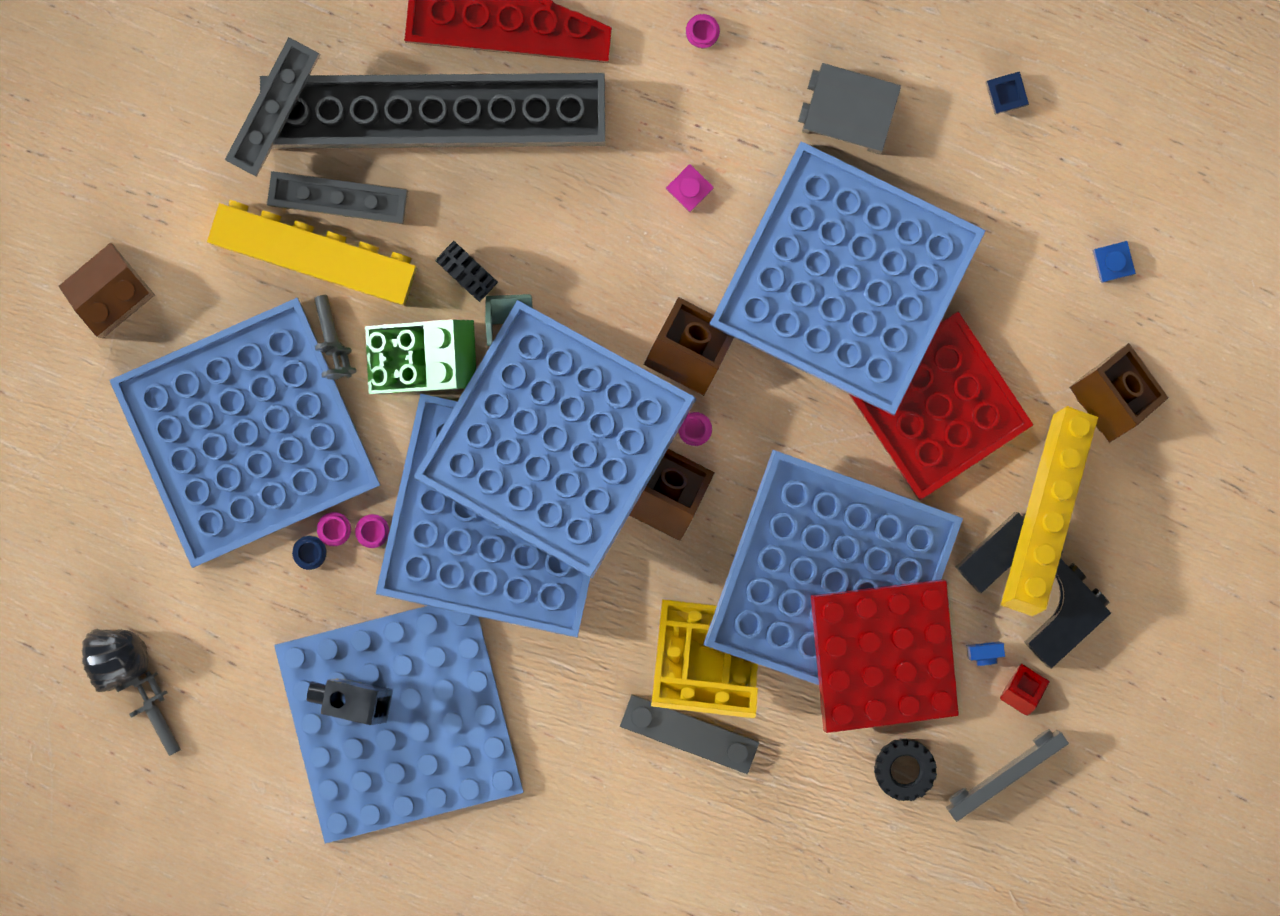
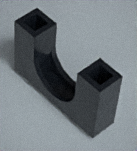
M1014 512L955 566L977 592L982 593L1011 567L1025 514L1021 516L1019 512ZM1061 558L1055 575L1060 590L1058 606L1053 615L1024 641L1046 667L1050 669L1111 614L1106 607L1110 603L1108 599L1097 588L1091 591L1082 582L1087 578L1074 563L1068 566Z

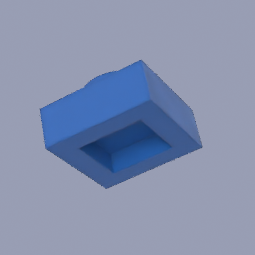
M1127 241L1092 250L1101 283L1136 274Z
M1000 641L966 645L968 659L971 661L976 660L977 666L997 664V658L1005 657L1004 643Z

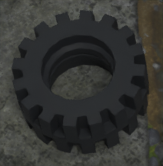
M455 241L435 260L479 302L498 283Z
M907 738L893 740L881 749L875 760L874 773L878 785L887 795L899 801H914L919 797L922 798L929 789L931 790L937 776V766L933 755L923 744ZM911 756L918 761L920 772L914 782L901 784L893 779L891 767L898 757Z

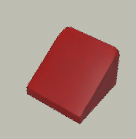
M1021 663L1002 692L1000 699L1028 716L1037 708L1050 681Z

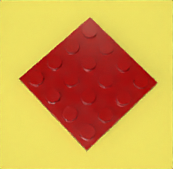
M959 311L939 324L895 415L849 394L919 501L1034 425Z
M941 579L811 595L824 732L832 733L959 716L946 580Z

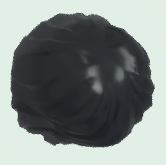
M94 629L87 633L86 638L82 641V664L96 692L112 691L120 685L141 676L148 668L147 646L136 633L122 629L115 631Z

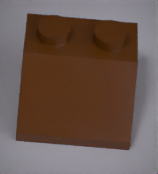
M109 243L59 285L74 311L94 335L102 339L155 296L112 243Z
M678 297L643 365L704 396L734 337L710 326L713 314Z
M1129 343L1069 387L1087 413L1098 417L1096 427L1103 433L1109 443L1139 425L1169 398Z
M667 449L629 516L681 541L715 472Z

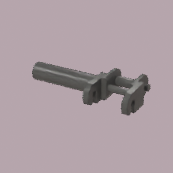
M317 296L314 299L324 342L315 345V350L325 352L326 355H332L335 369L322 372V378L338 380L344 376L350 378L352 377L351 374L357 372L356 368L350 366L348 354L352 352V349L342 346V343L338 341L328 296ZM338 356H341L343 367H340Z
M148 671L145 673L146 678L142 679L139 676L117 687L116 691L119 692L131 685L138 688L144 700V706L131 712L129 715L132 718L145 711L170 756L181 749L161 711L154 703L156 699H159L160 702L165 700L163 695L168 692H162L154 678L158 673L151 674ZM146 681L149 682L155 693V696L150 699L141 685Z

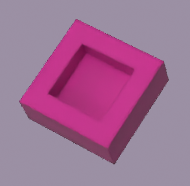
M691 164L666 187V190L688 212H691L714 189Z

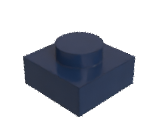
M1020 71L985 82L995 115L1029 105Z

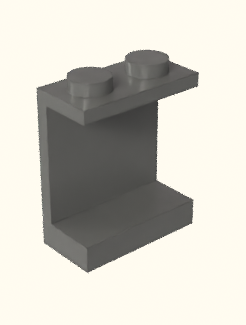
M822 63L819 71L813 69L807 88L813 91L810 104L803 102L798 122L804 124L802 132L808 134L811 131L868 148L867 151L880 155L884 148L901 85Z

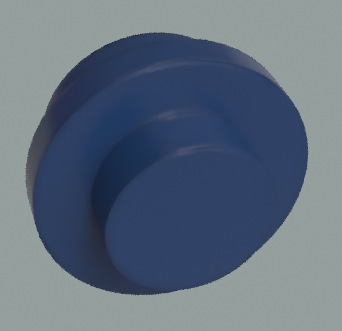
M304 536L294 544L292 556L299 567L312 570L324 563L327 550L325 544L319 538Z

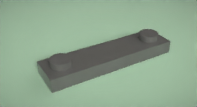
M288 37L225 161L256 177L258 176L321 55L320 53Z
M271 171L267 206L403 224L408 190Z
M631 694L620 727L748 775L759 741L670 708L651 706L652 701Z
M1050 729L1044 731L1033 740L1035 743L1033 747L970 791L963 788L949 798L951 804L946 809L956 822L1068 745L1069 742L1062 732L1056 730L1052 733Z

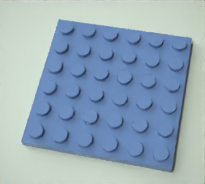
M801 141L710 322V326L879 409L895 415L986 230Z
M299 298L283 303L109 380L192 568L381 485L335 380L322 378L321 373L330 370L323 353L320 350H315V345L319 343Z
M517 300L415 473L414 478L593 579L695 403L696 398Z
M420 394L376 595L578 638L590 582L589 576L414 478L415 473L458 402Z
M772 450L703 645L819 685L811 595L941 580L963 518Z
M424 606L274 645L325 844L524 792L478 616ZM339 678L393 689L387 723L367 725L321 714L322 705L307 702V691L310 683L326 684L329 679ZM343 694L342 699L345 704V696Z

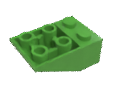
M440 320L365 326L369 394L465 389L476 371L474 320Z

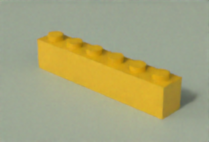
M229 200L228 206L219 203L207 243L402 306L406 305L417 271V267L410 264L411 257L392 252L390 258L378 254L379 247L361 241L359 246L355 247L345 243L347 239L345 236L327 231L326 237L313 233L314 226L295 221L293 226L280 223L282 216L262 210L261 216L248 212V205Z
M1069 406L1053 414L1001 606L1030 616L1046 610L1098 417Z

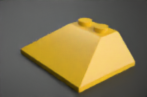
M662 599L651 706L756 718L758 664L703 645L717 606Z

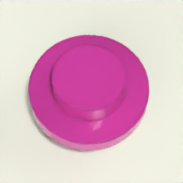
M698 14L688 21L686 37L693 46L701 49L708 48L714 45L719 38L720 28L712 16Z
M691 412L686 416L678 433L686 444L700 446L709 440L712 434V424L704 414Z
M338 512L325 514L317 524L318 537L324 544L329 546L344 544L351 534V524L348 518Z
M376 514L362 517L355 528L357 540L367 548L382 546L387 541L390 532L387 521Z

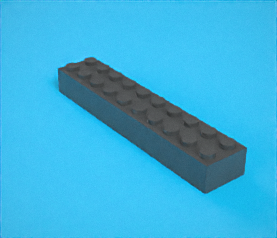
M605 73L310 75L272 149L605 146ZM260 76V91L268 76Z

